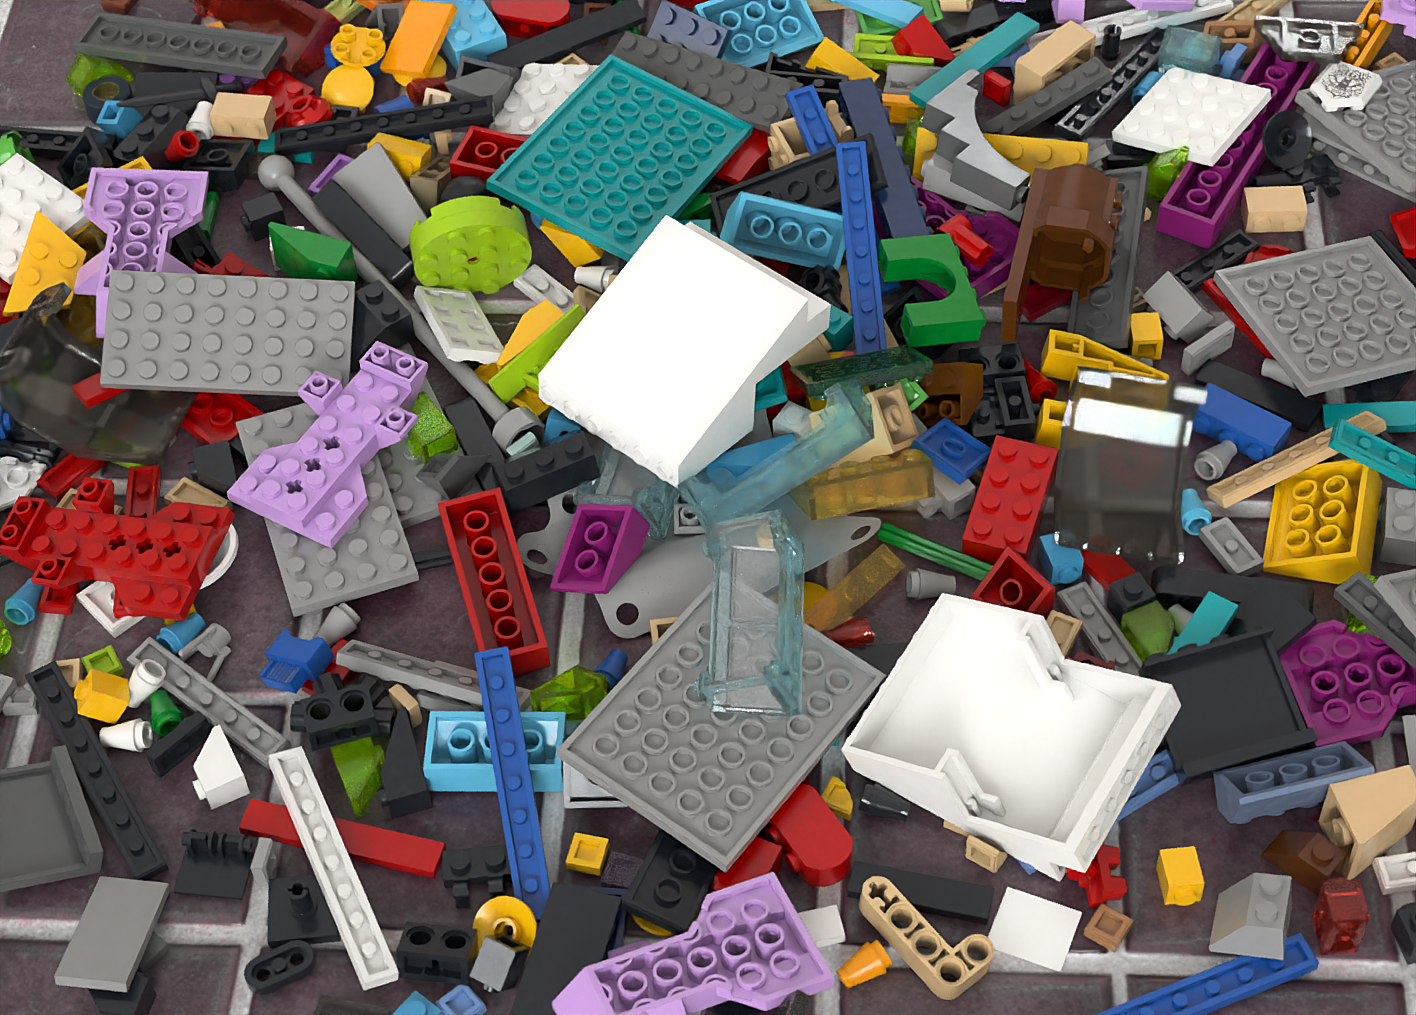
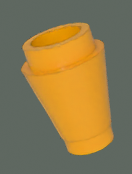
M875 940L871 944L866 942L841 968L836 970V973L844 986L849 989L852 986L887 973L886 968L891 966L892 962L882 945Z

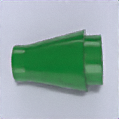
M157 690L150 695L152 729L160 737L164 738L185 717L171 700L167 691Z

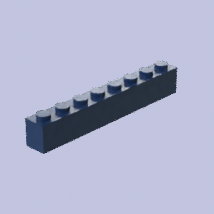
M872 77L840 82L839 107L845 124L853 129L854 139L870 132L872 133L889 188L871 194L885 238L933 235L932 228L930 226L926 227L925 209L923 206L918 205L917 188L915 185L911 186L909 166H904L903 164L904 155L902 147L896 145L894 126H889V112L887 107L882 106L881 89L875 87Z

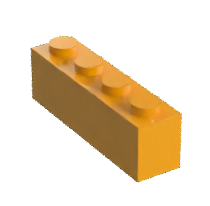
M1369 0L1330 62L1337 59L1364 70L1369 68L1393 28L1392 23L1379 19L1381 0Z

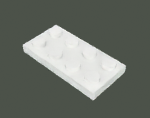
M416 286L413 296L448 359L457 362L470 360L483 364L497 363L504 347L471 291Z

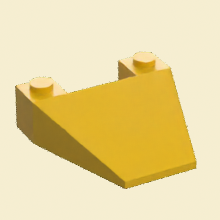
M1050 329L1042 351L1040 373L1046 377L1070 381L1068 403L1044 398L1036 420L1034 444L1056 448L1060 451H1068L1166 426L1169 392L1168 374L1082 335Z

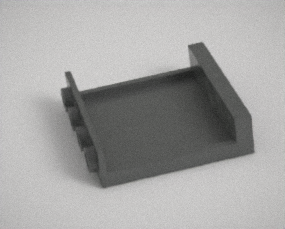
M66 745L52 747L50 761L0 769V892L100 873L104 851Z

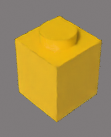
M1159 312L1132 313L1128 340L1129 355L1137 356V360H1140L1141 357L1161 360L1164 338Z
M91 668L85 679L79 680L75 687L74 699H77L78 714L115 725L130 702L128 679Z
M1195 846L1160 850L1156 870L1165 905L1177 904L1179 906H1187L1200 901L1205 883Z

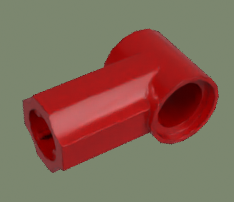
M956 214L933 231V235L950 233L954 245H957L960 255L974 266L983 267L994 253V246L976 234L968 219L961 214Z

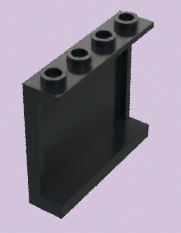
M1260 625L1252 626L1243 630L1242 634L1238 636L1220 635L1211 639L1209 644L1197 646L1196 643H1191L1179 648L1177 653L1165 655L1164 652L1155 653L1148 656L1145 662H1143L1138 672L1139 676L1172 684L1182 705L1163 737L1180 786L1213 778V772L1308 750L1318 741L1314 728L1306 729L1271 640V636L1275 631L1273 626L1263 629Z

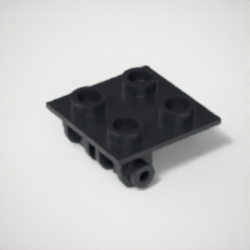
M196 829L184 832L182 835V846H186V850L173 892L176 894L242 900L258 844V837H248L247 834H242L241 836L228 835L226 832L217 834L216 831H211L210 833L197 832Z

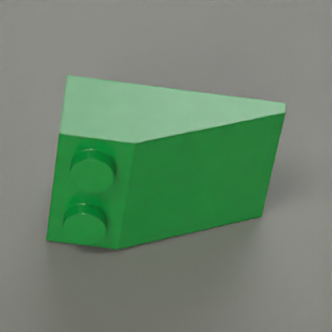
M274 222L269 223L268 228L276 266L290 278L355 281L357 286L358 278L351 242Z

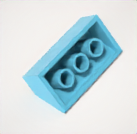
M740 191L727 210L720 235L722 241L743 253L811 268L817 264L825 268L830 264L838 271L845 250L841 213Z
M430 711L423 765L428 791L497 792L484 711ZM520 712L534 792H563V761L557 757V749L562 745V739L566 738V712Z

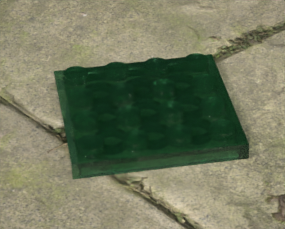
M908 345L788 368L790 381L809 397L814 396V400L829 399L833 397V392L844 390L845 394L860 393L864 391V386L876 384V388L891 387L895 385V380L907 378V382H917L926 379L925 374L934 373L933 361L915 349L908 348Z

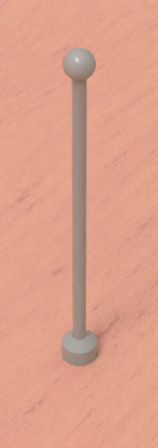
M281 155L266 157L258 168V178L261 184L268 190L282 191L322 235L352 243L356 272L368 285L379 279L411 313L415 336L496 422L492 436L506 457H509L506 449L529 431L535 435L539 444H542L546 428L545 424L527 407L509 410L464 361L457 362L448 359L428 322L359 248L311 200L312 198L294 180L295 170L290 160Z

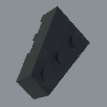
M770 52L766 73L803 83L804 87L813 84L823 108H826L828 101L835 100L838 104V113H841L839 107V83L848 81V76L818 66L813 70L801 66V61L793 59L791 62L779 59L778 54Z

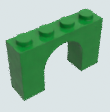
M950 233L881 239L877 259L884 282L921 279L939 285L948 294L947 298L939 301L905 304L900 326L908 348L978 341L981 329L986 324L985 312L979 308L976 290L970 286L967 268L962 266L959 248L957 245H954Z

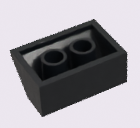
M164 104L155 105L110 155L114 168H119L143 156L152 170L181 171L188 158L175 163L170 162L165 157V150L176 132L186 130L190 119L179 109Z
M579 429L491 464L513 513L601 477L595 454L584 432Z

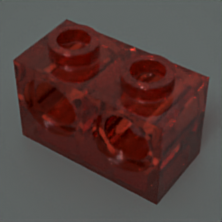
M1336 877L1323 881L1312 914L1321 956L1358 952L1370 918L1360 879Z

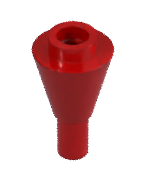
M1023 359L1026 370L1025 379L1031 402L1040 403L1044 401V398L1052 400L1057 394V385L1036 370L1028 359Z

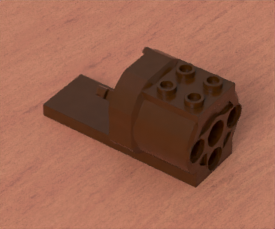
M1083 164L1061 166L1051 170L1034 168L1003 298L1002 341L1012 343L1016 341L1030 277L1042 286L1080 291L1078 300L1082 303L1090 299V289L1099 286L1107 280L1112 253L1116 243L1114 231L1119 229L1121 212L1116 211V209L1121 208L1123 191H1117L1118 178L1107 177L1101 172Z

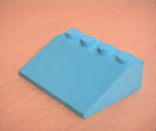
M709 0L695 5L693 13L733 31L721 59L739 65L744 64L742 66L752 69L767 64L770 52L778 54L780 59L816 46L824 39L806 0Z

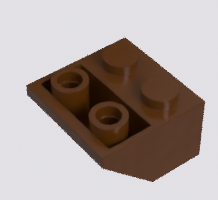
M956 362L911 366V377L929 396L911 414L914 412L925 427L934 426L944 417L955 425H967L983 397V364Z

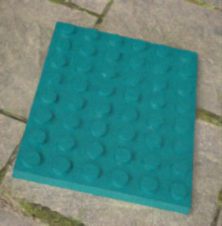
M610 54L487 179L486 189L629 262L665 215L676 220L753 133V125Z

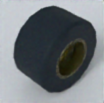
M117 76L97 78L86 85L82 93V100L87 115L94 124H96L106 100L124 101L133 98V92L129 83Z

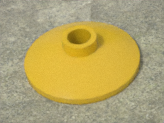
M499 896L486 902L478 911L473 923V929H477L478 954L485 936L500 932L508 936L510 926L513 928L512 939L532 948L538 929L535 916L528 905L520 899L511 896Z

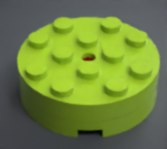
M468 196L441 203L431 208L432 216L422 224L417 219L409 234L415 275L420 283L426 287L471 291L472 293L483 291L485 294H493L518 278L527 269L532 257L524 215L515 205L512 206V210L501 206L499 198Z

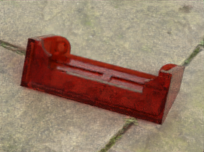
M189 0L194 5L192 10L204 19L209 16L217 22L221 21L228 29L285 36L288 46L278 59L283 63L281 67L292 75L298 72L306 78L326 64L323 47L332 41L343 25L327 10L323 8L317 10L303 0Z

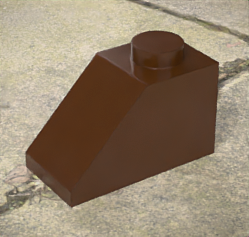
M1282 830L1264 850L1261 857L1288 876H1292L1295 881L1321 898L1341 875L1348 853L1318 832Z

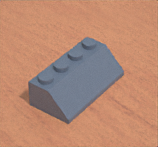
M1342 741L1213 772L1218 811L1230 823H1248L1252 818L1264 815L1277 816L1283 814L1285 810L1297 807H1314L1318 802L1325 801L1330 784L1374 774L1375 770L1374 766L1347 742Z

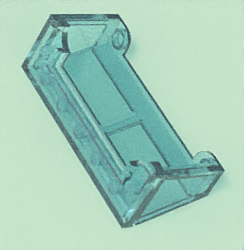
M855 377L838 382L823 391L827 397V405L824 411L818 414L823 421L821 424L735 478L733 473L725 467H715L706 473L691 476L677 485L710 540L722 535L875 438L872 404Z

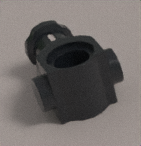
M817 264L802 274L797 285L848 314L847 306L839 300L842 285L839 281L840 274L832 265L828 264L824 268Z

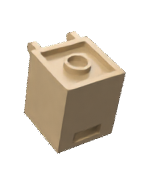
M828 101L824 110L838 143L854 139V131L851 126H846L838 113L836 101ZM794 117L771 124V136L768 137V146L771 151L768 164L771 171L810 156Z

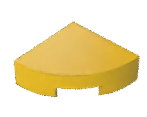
M832 775L821 797L834 815L850 821L853 812L852 797L844 782Z

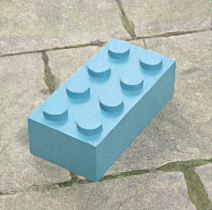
M417 0L454 4L458 9L441 45L442 50L456 72L461 55L488 61L487 55L507 48L506 34L483 0Z

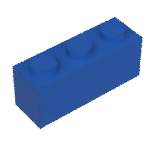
M1208 383L1190 405L1187 426L1220 443L1223 440H1230L1236 445L1238 452L1254 461L1261 462L1283 450L1288 443L1292 423L1214 384Z

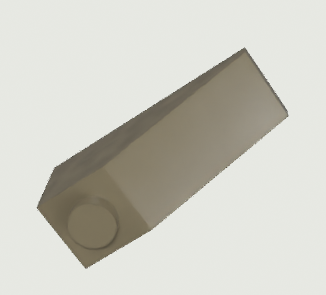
M438 155L410 176V190L427 216H432L431 208L439 205L441 192L448 181L452 180L449 161L452 157Z

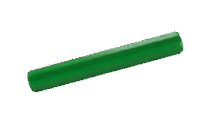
M887 522L882 523L878 530V539L981 581L994 566Z

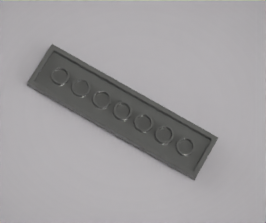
M104 12L96 13L73 44L74 50L78 54L259 79L267 77L288 46L285 36Z
M628 31L624 33L611 54L733 114L734 117L753 125V128L771 133V124L789 119L792 115L785 98L786 92L804 87L803 83Z
M1148 166L1099 171L1107 177L1118 178L1117 191H1123L1121 208L1116 209L1117 212H1121L1119 229L1114 231L1116 234L1115 249L1112 253L1109 276L1102 284L1089 290L1091 292L1090 299L1082 303L1078 300L1080 291L1073 290L1067 332L1082 335L1110 349L1128 348L1150 179Z

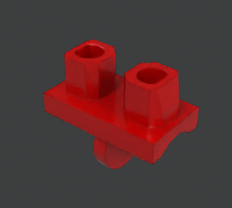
M1104 841L1085 873L1065 868L1067 877L1078 881L1079 887L1086 889L1089 908H1098L1106 900H1120L1127 892L1125 878L1122 876H1112L1110 870H1115L1120 864L1119 847L1105 845Z

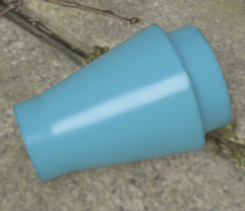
M1185 489L1179 494L1180 525L1187 533L1199 535L1200 528L1211 524L1212 515L1199 498L1196 490Z

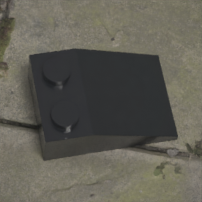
M379 279L355 292L350 374L361 368L359 360L376 341L396 349L416 338L411 313Z

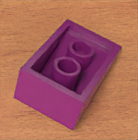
M578 504L550 589L555 592L608 594L641 554L650 524L633 505Z

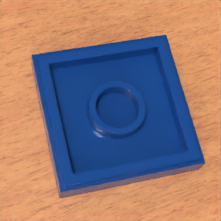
M944 417L916 438L909 450L961 485L987 464L992 449Z

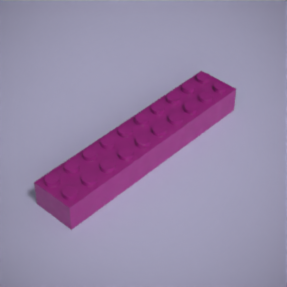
M1273 31L1270 33L1239 82L1270 89L1271 100L1213 166L1188 160L1159 205L1157 231L1206 249L1213 246L1242 199L1243 190L1247 188L1249 177L1257 175L1267 158L1262 143L1263 131L1267 122L1280 111L1297 110L1299 104L1294 101L1297 91L1310 88L1317 78L1324 48Z

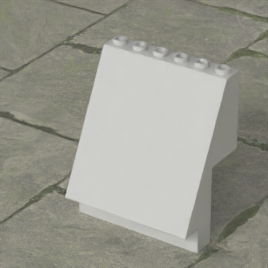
M665 215L538 375L539 398L547 405H551L562 412L567 418L585 427L591 434L597 435L609 443L614 449L620 450L632 458L637 464L643 465L655 473L663 481H667L676 488H679L753 430L756 383L829 328L831 304L694 223L689 222L683 225Z
M942 593L935 605L930 609L928 616L918 631L914 634L913 639L902 656L897 660L886 681L881 685L877 695L864 711L855 729L846 739L841 751L854 771L1016 859L1031 864L1035 869L1060 882L1066 873L1065 868L1083 873L1087 871L1182 705L1172 684L1065 659L1042 615Z

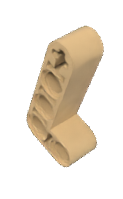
M872 876L864 882L859 900L861 913L939 998L952 1000L958 997L988 972L995 952L994 945L988 937L981 934H972L952 949L888 879L882 876ZM901 920L907 923L909 927L897 928L892 922ZM920 946L928 947L933 954L923 955L916 948ZM978 952L983 956L984 960H973L969 957L968 953ZM941 974H953L958 981L947 982L941 977Z

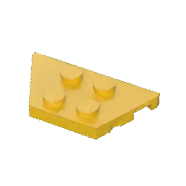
M36 211L3 316L10 317L13 316V313L31 311L33 314L44 309H53L55 311L70 309L78 269L84 265L87 252L41 212Z

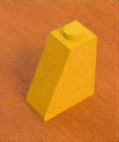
M827 37L823 39L804 66L813 70L818 66L848 76V81L872 77L875 83L879 77L877 73Z

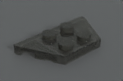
M1255 15L1253 23L1256 31L1282 60L1317 62L1320 64H1339L1361 36L1364 26L1363 23Z

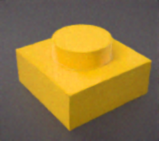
M575 832L566 859V868L568 870L601 876L610 846L609 839Z

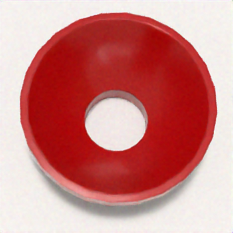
M309 94L299 96L291 102L285 125L289 128L330 121L333 115V107L326 98L321 96H311Z

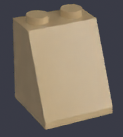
M900 382L809 414L811 430L817 437L821 448V458L827 466L829 474L911 446L912 442L919 437Z
M1410 765L1329 785L1318 822L1326 838L1348 853L1342 870L1346 880L1354 879L1373 863L1374 858L1383 855L1412 830L1416 819V776Z

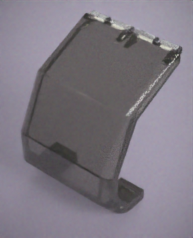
M62 282L41 291L33 299L0 352V406L17 424L79 459L154 465L162 461L170 446V442L174 439L182 424V420L186 417L199 392L129 389L87 409L73 394L71 386L101 372L103 353L72 336L57 320L56 312L60 311L72 290Z
M1078 366L1067 399L1053 488L1054 542L1061 547L1072 549H1086L1090 552L1113 556L1120 555L1121 557L1143 561L1150 560L1154 563L1172 566L1181 564L1184 558L1181 500L1188 444L1197 410L1200 404L1206 405L1208 391L1203 387L1187 383Z

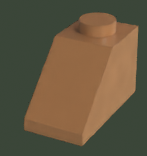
M1259 20L1206 21L1200 45L1222 57L1226 50L1231 51L1238 42L1247 46L1242 63H1252L1267 38Z

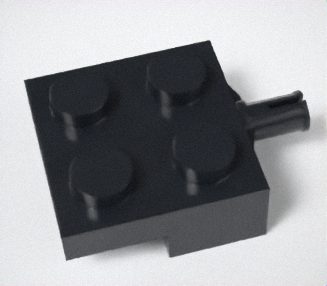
M1025 376L994 379V387L983 388V397L968 422L971 436L983 444L994 443L996 435L1016 440L1035 438V415H1039L1043 402H1031Z

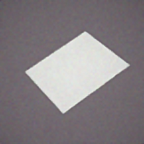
M1007 887L988 938L992 941L995 950L1061 972L1082 912Z

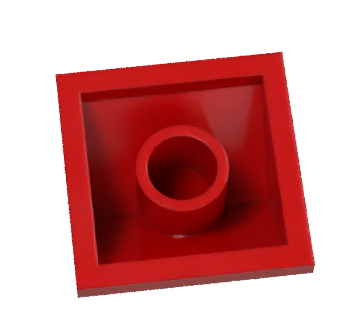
M1008 546L971 595V598L976 601L1042 615L1047 619L1051 610H1053L1055 587L1015 549Z

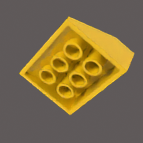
M1353 459L1315 464L1276 483L1263 555V572L1332 584H1342L1358 572H1361L1369 579L1383 483L1379 473Z

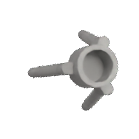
M212 623L201 635L179 650L178 654L180 656L178 658L186 661L198 650L207 657L217 655L206 678L213 682L221 664L231 652V649L227 646L231 642V636L224 627L217 623Z

